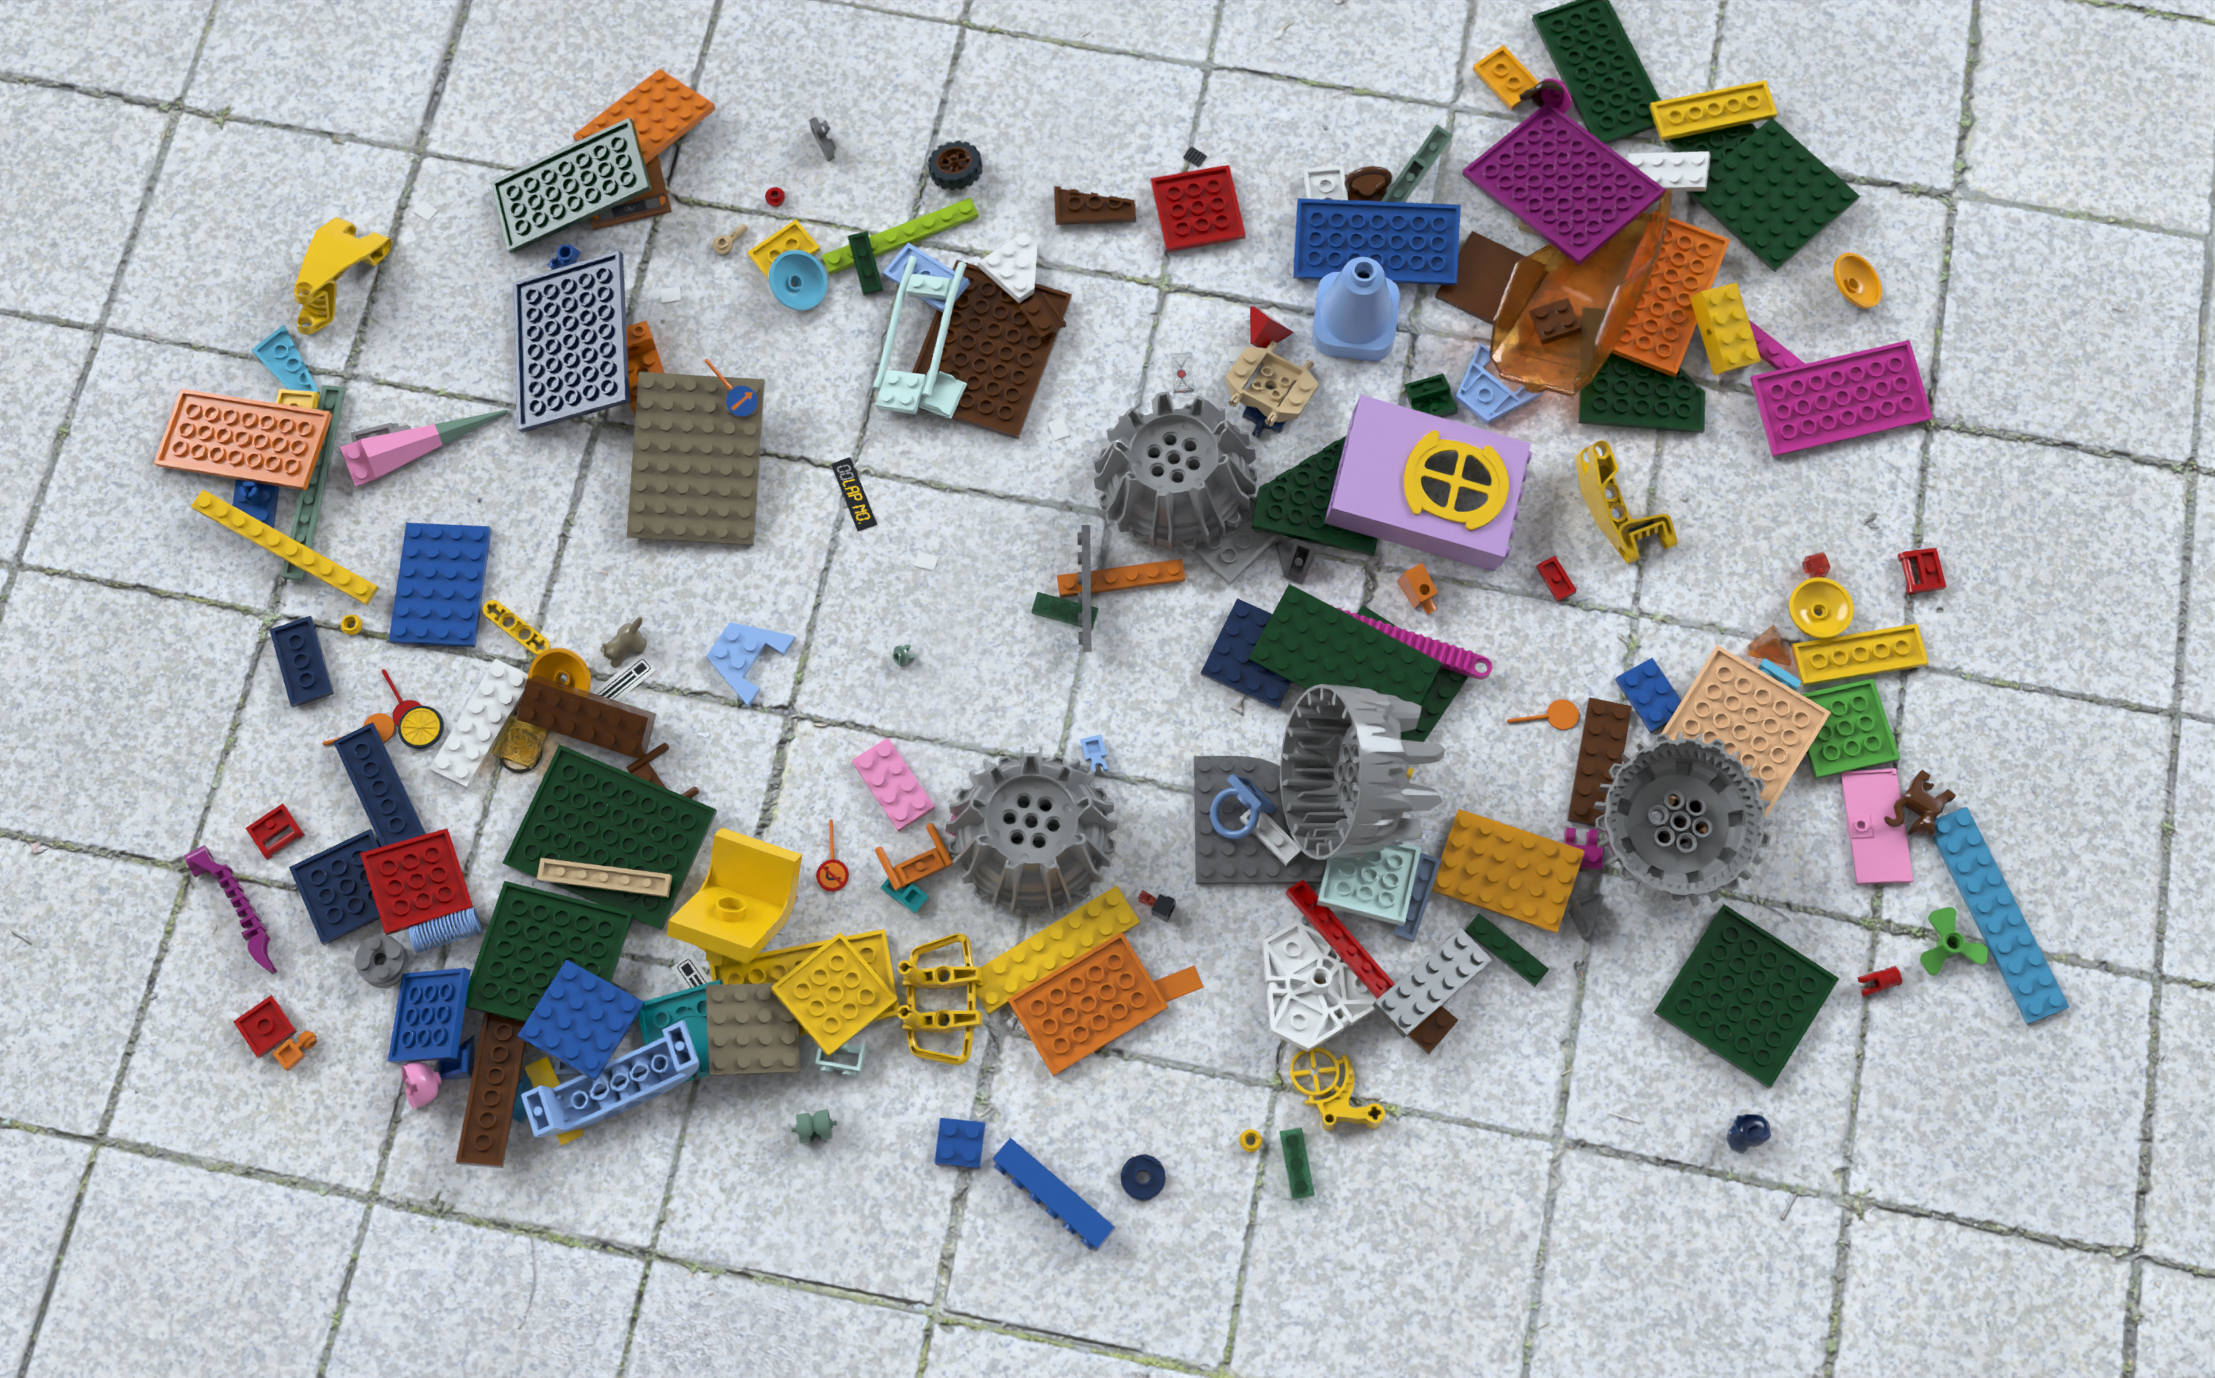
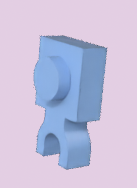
M1101 734L1080 739L1085 761L1092 762L1091 770L1094 771V775H1096L1095 767L1098 765L1103 767L1104 772H1108L1107 764L1102 759L1107 757Z

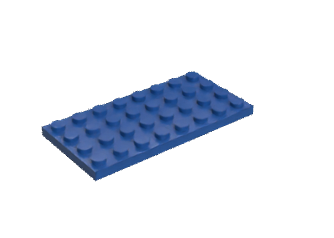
M1298 198L1293 279L1322 280L1329 273L1341 272L1352 259L1368 257L1377 261L1383 268L1385 278L1390 279L1394 283L1456 286L1461 205Z

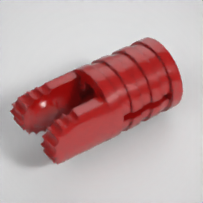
M1896 966L1857 977L1859 983H1867L1869 981H1874L1875 985L1861 990L1862 996L1874 994L1896 985H1902V977Z

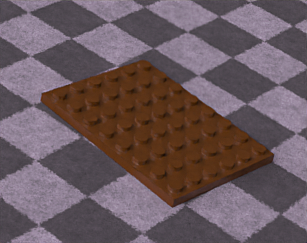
M956 260L953 270L956 271L958 262L963 261ZM964 262L966 267L963 276L969 280L970 284L954 302L938 373L941 371L952 375L956 380L967 383L951 419L1019 439L1059 334L1058 331L1041 341L1020 312L1019 306L1036 296H1041L1045 292L1064 319L1072 299V294L1035 283L1034 294L1018 303L978 266ZM938 309L912 373L927 375L928 370H930L943 312Z

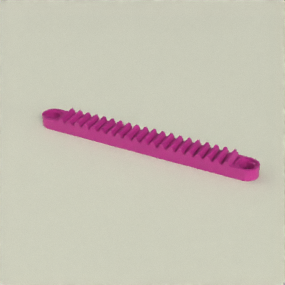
M1348 610L1343 611L1442 663L1441 668L1479 680L1489 677L1492 671V662L1487 657L1473 653L1471 650L1466 651L1462 647L1457 648L1456 645H1449L1447 642L1442 643L1437 639L1433 640L1431 637H1424L1422 634L1417 635L1413 631L1408 632L1406 629H1399V627H1393L1388 623L1383 624L1382 621H1375L1373 618L1368 619L1364 615L1359 616L1357 613H1350ZM1483 663L1486 665L1487 671L1479 673L1475 669V665Z

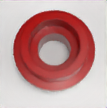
M779 187L768 189L765 193L766 202L773 207L781 206L785 201L784 191Z

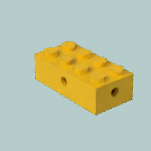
M1737 282L1704 290L1690 297L1714 376L1750 367L1761 361Z

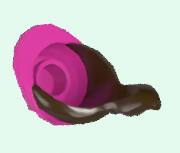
M1546 78L1533 88L1527 89L1519 95L1521 101L1532 99L1533 103L1540 108L1549 102L1562 113H1565L1571 107V96L1562 81L1554 78Z

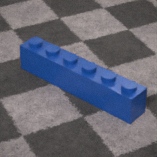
M1011 1137L992 1158L995 1163L993 1167L1004 1176L1007 1173L1012 1177L1011 1183L1019 1190L1023 1188L1030 1193L1028 1197L1035 1204L1039 1205L1042 1203L1047 1208L1045 1212L1054 1220L1057 1218L1065 1223L1063 1227L1072 1235L1076 1232L1082 1238L1080 1242L1089 1250L1094 1248L1098 1251L1114 1232V1225Z

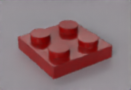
M272 995L233 1021L257 1058H261L297 1032Z

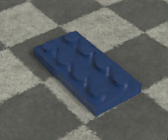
M312 616L269 629L292 708L333 695L334 690Z

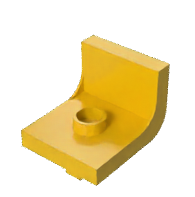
M721 828L714 834L711 862L707 877L700 890L668 920L667 936L698 946V949L706 952L705 961L720 966L727 962L749 964L784 927L791 915L796 899L802 854Z

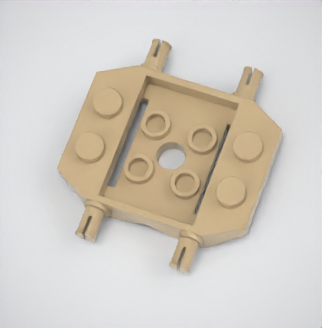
M1271 341L1266 349L1246 347L1226 375L1224 381L1232 396L1228 402L1229 405L1236 407L1238 402L1246 406L1258 408L1268 417L1265 423L1269 424V426H1272L1275 421L1283 422L1297 419L1319 386V383L1309 372L1314 366L1313 361L1307 360L1303 367L1293 364L1273 353L1278 347V344L1276 342L1274 344V341ZM1263 365L1262 369L1255 377L1253 382L1250 384L1248 389L1244 390L1245 386L1250 381L1252 376L1255 374L1259 366ZM1270 385L1273 386L1275 389L1269 390L1265 386Z

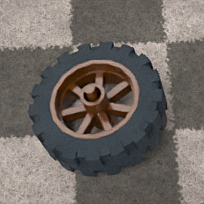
M961 141L946 142V145L938 146V149L934 150L931 153L932 156H929L928 168L932 181H934L936 186L940 185L944 190L948 188L950 191H955V189H965L966 186L970 187L974 181H978L979 175L983 172L979 150L966 141L964 143Z

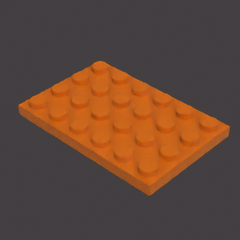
M658 69L572 136L574 141L578 142L630 117L634 121L646 165L715 111V104L663 70Z
M1123 932L1007 999L1053 1077L1168 1009L1167 1003Z

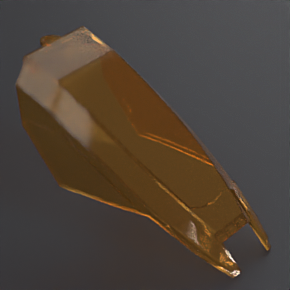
M1666 189L1655 214L1642 213L1581 265L1576 264L1552 244L1544 246L1515 263L1494 317L1489 357L1497 368L1501 379L1525 385V390L1531 393H1540L1547 390L1573 397L1592 382L1623 334L1646 289L1665 238L1671 210L1672 189ZM1569 298L1582 332L1542 345L1530 318L1529 310Z

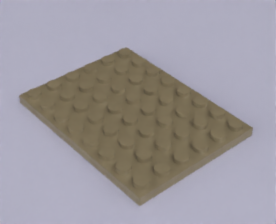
M639 372L627 538L754 546L765 379L724 377L732 388L746 386L751 388L757 396L758 403L755 411L746 417H739L732 414L727 408L726 398L730 390L717 376Z

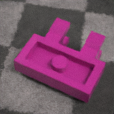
M1567 827L1564 831V844L1585 850L1580 868L1601 870L1603 847L1598 849L1596 846L1598 830L1589 829L1586 832V845H1574L1576 828Z

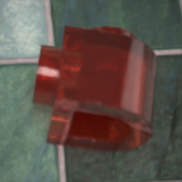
M1824 552L1806 556L1802 562L1803 570L1806 574L1808 573L1810 578H1825L1831 568Z

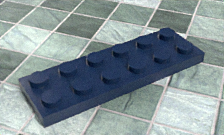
M372 722L333 741L381 846L384 847L425 835V829L376 725Z

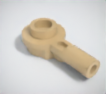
M743 223L728 236L721 235L716 237L712 244L714 251L720 255L729 254L735 240L748 230L747 226Z

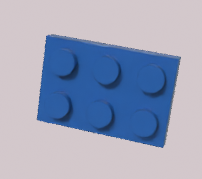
M1653 657L1615 679L1650 733L1666 725L1681 703V699Z

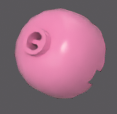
M422 1062L410 1063L401 1067L402 1081L406 1083L407 1089H405L411 1107L416 1109L431 1103L438 1094V1085H441L439 1073H434L429 1065Z

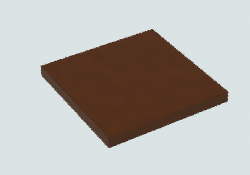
M1472 231L1458 254L1457 285H1441L1435 298L1508 333L1545 265Z

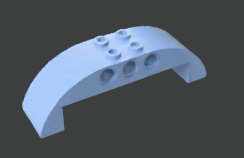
M682 1020L662 1029L665 1037L607 1063L597 1081L583 1074L554 1088L541 1085L521 1094L534 1137L566 1133L601 1122L653 1099L690 1078L697 1071L699 1061L685 1021Z

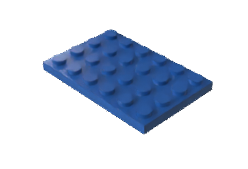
M406 522L389 642L391 644L454 647L476 646L492 530L490 526Z

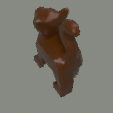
M1921 770L1910 782L1908 790L1895 802L1894 812L1896 818L1892 819L1885 816L1884 821L1891 827L1901 826L1905 818L1902 808L1905 806L1920 816L1913 823L1908 834L1911 835L1915 832L1921 836L1928 835L1932 837L1936 833L1935 821L1942 814L1945 804L1951 802L1956 795L1947 789L1934 798L1927 792L1934 787V784L1925 782L1929 780L1931 775Z

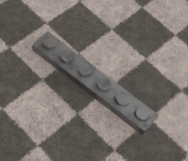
M1082 525V532H1077L1078 545H1082V552H1078V565H1082V572H1078V585H1082V592H1078V605H1082V612H1078V625H1083V632H1078L1079 645H1083V652H1092L1090 525Z

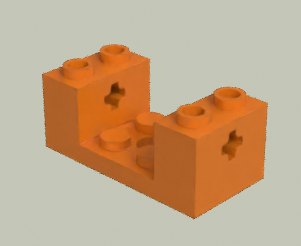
M647 320L626 327L629 397L635 417L639 372L664 373Z

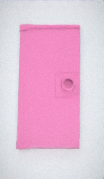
M1897 769L1860 770L1841 773L1856 885L1914 882L1905 822L1899 827H1891L1884 821L1885 816L1892 819L1896 818L1894 804L1901 798Z

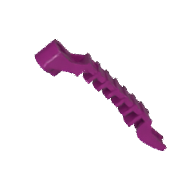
M206 845L185 854V861L195 878L206 872L211 873L218 880L220 887L225 889L224 892L227 898H233L230 902L234 908H238L236 913L239 918H243L239 922L242 928L247 930L241 932L245 940H249L248 951L254 960L271 974L278 972L268 956V945L271 940L266 932L268 930L261 923L260 916L255 913L256 909L250 904L249 897L244 894V888L238 884L239 880L233 875V869L227 864L220 865L215 863Z

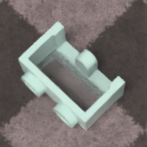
M847 1042L829 1057L818 1047L815 1064L817 1067H820L822 1072L833 1073L834 1070L842 1071V1075L855 1077L856 1073H862L867 1051L866 1045L860 1043L859 1047L849 1045Z

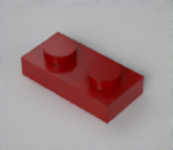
M1556 556L1537 564V571L1557 603L1576 593L1575 586Z

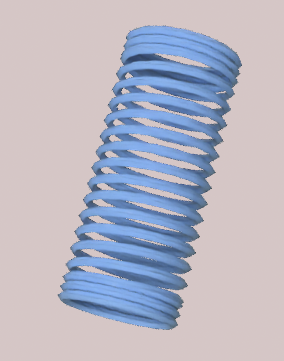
M472 907L466 909V912L463 910L462 913L459 911L458 914L455 912L454 915L451 913L450 916H443V920L439 917V920H431L430 923L427 921V924L424 922L423 925L411 926L408 931L414 951L420 953L424 950L427 951L428 949L439 947V945L443 946V944L446 945L447 943L450 944L451 942L454 943L455 941L466 939V937L481 935L482 927L478 913Z

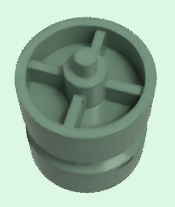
M828 1109L815 1111L813 1116L809 1113L796 1114L797 1125H795V1128H791L792 1133L796 1132L798 1134L800 1144L813 1142L816 1137L819 1140L832 1139V1128L834 1125H837V1121L830 1119Z

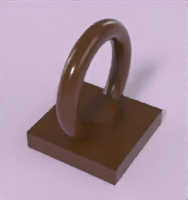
M1367 166L1345 175L1344 186L1347 189L1348 200L1381 201L1387 193L1386 188L1392 182L1391 172L1384 167Z

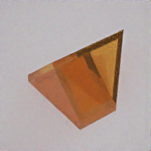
M1774 624L1747 646L1748 656L1760 659L1766 658L1771 662L1787 666L1791 665L1790 654Z

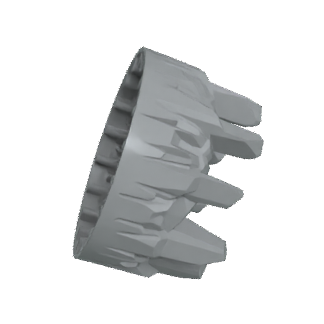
M1327 684L1315 685L1299 698L1290 714L1283 738L1280 759V789L1288 828L1303 853L1314 859H1349L1361 857L1370 851L1384 850L1388 846L1402 845V842L1406 840L1422 839L1423 833L1419 819L1401 818L1403 812L1428 811L1443 801L1435 789L1408 783L1409 780L1406 773L1410 767L1409 765L1429 764L1440 761L1444 757L1445 748L1440 744L1401 740V732L1416 729L1421 706L1413 702L1403 701L1393 695L1378 694L1371 689Z

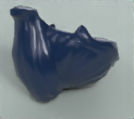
M1758 1114L1737 1115L1733 1126L1728 1129L1726 1139L1729 1148L1738 1154H1744L1748 1151V1148L1762 1145L1771 1137L1769 1122Z

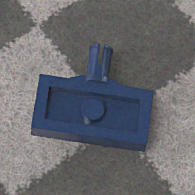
M1246 406L1243 412V418L1252 421L1256 425L1252 432V435L1256 436V438H1260L1263 429H1271L1281 433L1286 421H1275L1272 426L1267 425L1265 420L1268 417L1255 407Z

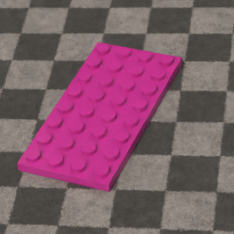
M1910 340L1754 375L1750 378L1772 457L1933 419Z

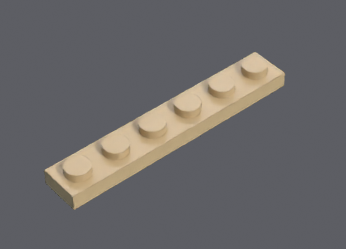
M541 858L537 880L668 898L672 875Z

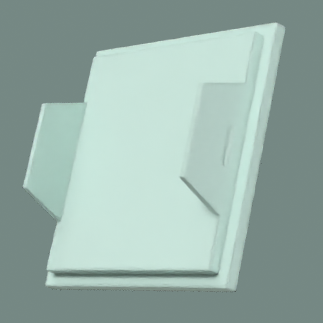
M940 371L937 373L931 396L924 397L922 395L918 407L951 419L967 383L956 380L952 375Z

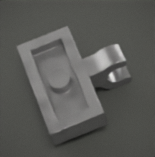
M817 117L810 119L811 131L827 161L835 159L833 151L836 150L835 144L831 138L828 139L826 136L830 131L829 124L826 120L823 123H819Z

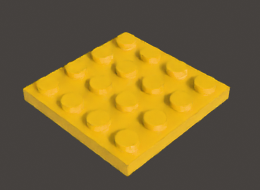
M841 932L771 986V991L827 1057L831 1056L898 1001L894 993Z

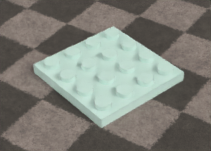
M1402 843V845L1388 846L1384 850L1370 851L1357 858L1328 859L1317 905L1404 926L1421 847Z

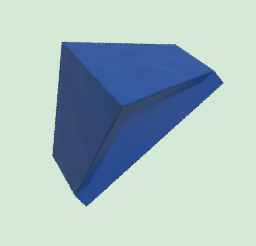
M474 1035L459 1045L457 1059L438 1060V1073L441 1080L472 1079L474 1069Z

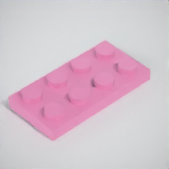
M886 738L851 760L898 832L935 809V806L889 738Z

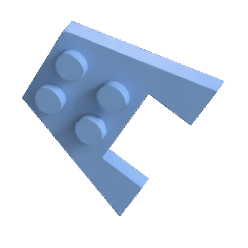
M1479 342L1455 397L1459 403L1484 423L1488 424L1543 395V391L1529 380L1514 393L1487 372L1484 368L1495 358L1496 354Z
M730 622L706 657L749 708L760 692V688L744 679L766 645L785 655L796 638L793 635Z

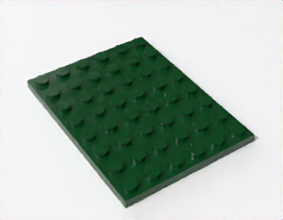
M559 744L502 863L535 878L538 875L541 858L671 874L672 881L668 898L547 882L594 903L632 912L633 919L662 931L717 810Z

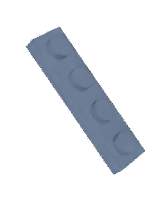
M1420 853L1404 926H1395L1394 936L1414 943L1441 859Z

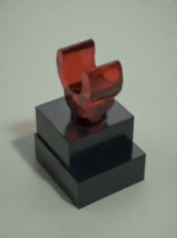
M1143 890L1138 896L1139 902L1152 906V915L1168 922L1176 907V899L1159 894L1156 899Z

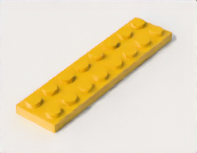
M1116 885L981 966L980 968L983 969V982L976 984V996L987 1014L990 1015L1007 1005L1008 998L1121 932L1123 934L1139 925L1140 921Z

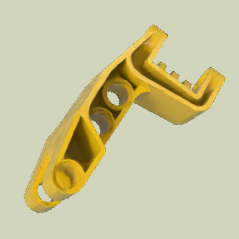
M338 217L333 218L316 230L305 254L294 287V300L303 306L297 319L299 333L303 335L313 334L333 321L336 311V281L351 266L360 261L375 267L389 253L392 246L391 238L376 232H372L361 239L354 236L357 227L353 223ZM305 323H310V324H312V325L309 326V327H304V326H302V324H305Z
M1600 440L1576 454L1575 463L1581 495L1597 526L1627 564L1639 560L1635 541L1655 533L1666 550L1678 545L1673 522L1668 514L1663 513L1639 519H1633L1629 515L1614 476L1619 468L1609 443ZM1596 446L1602 449V456H1599L1598 451L1595 449ZM1584 453H1587L1589 463L1583 459ZM1605 489L1611 492L1610 499L1606 498ZM1612 509L1618 511V519L1612 516ZM1653 521V524L1631 533L1628 532L1630 528Z

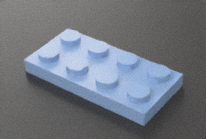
M910 243L906 244L883 271L886 278L900 285L909 256H914L917 258L912 274L950 278V280H953L955 274L954 270ZM962 276L955 301L970 284L969 280ZM918 297L939 311L944 312L946 300Z

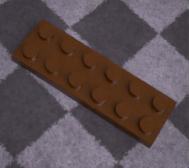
M1589 697L1567 821L1596 827L1595 819L1604 814L1593 807L1596 802H1605L1606 794L1598 790L1600 784L1611 785L1613 783L1608 771L1614 763L1622 764L1623 762L1621 756L1625 750L1632 706Z

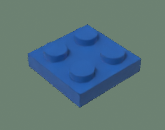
M940 1118L934 1163L980 1169L986 1123Z

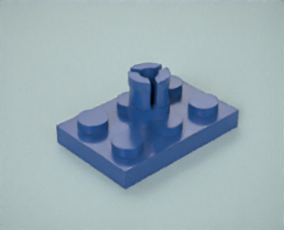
M236 479L232 506L274 528L279 486Z

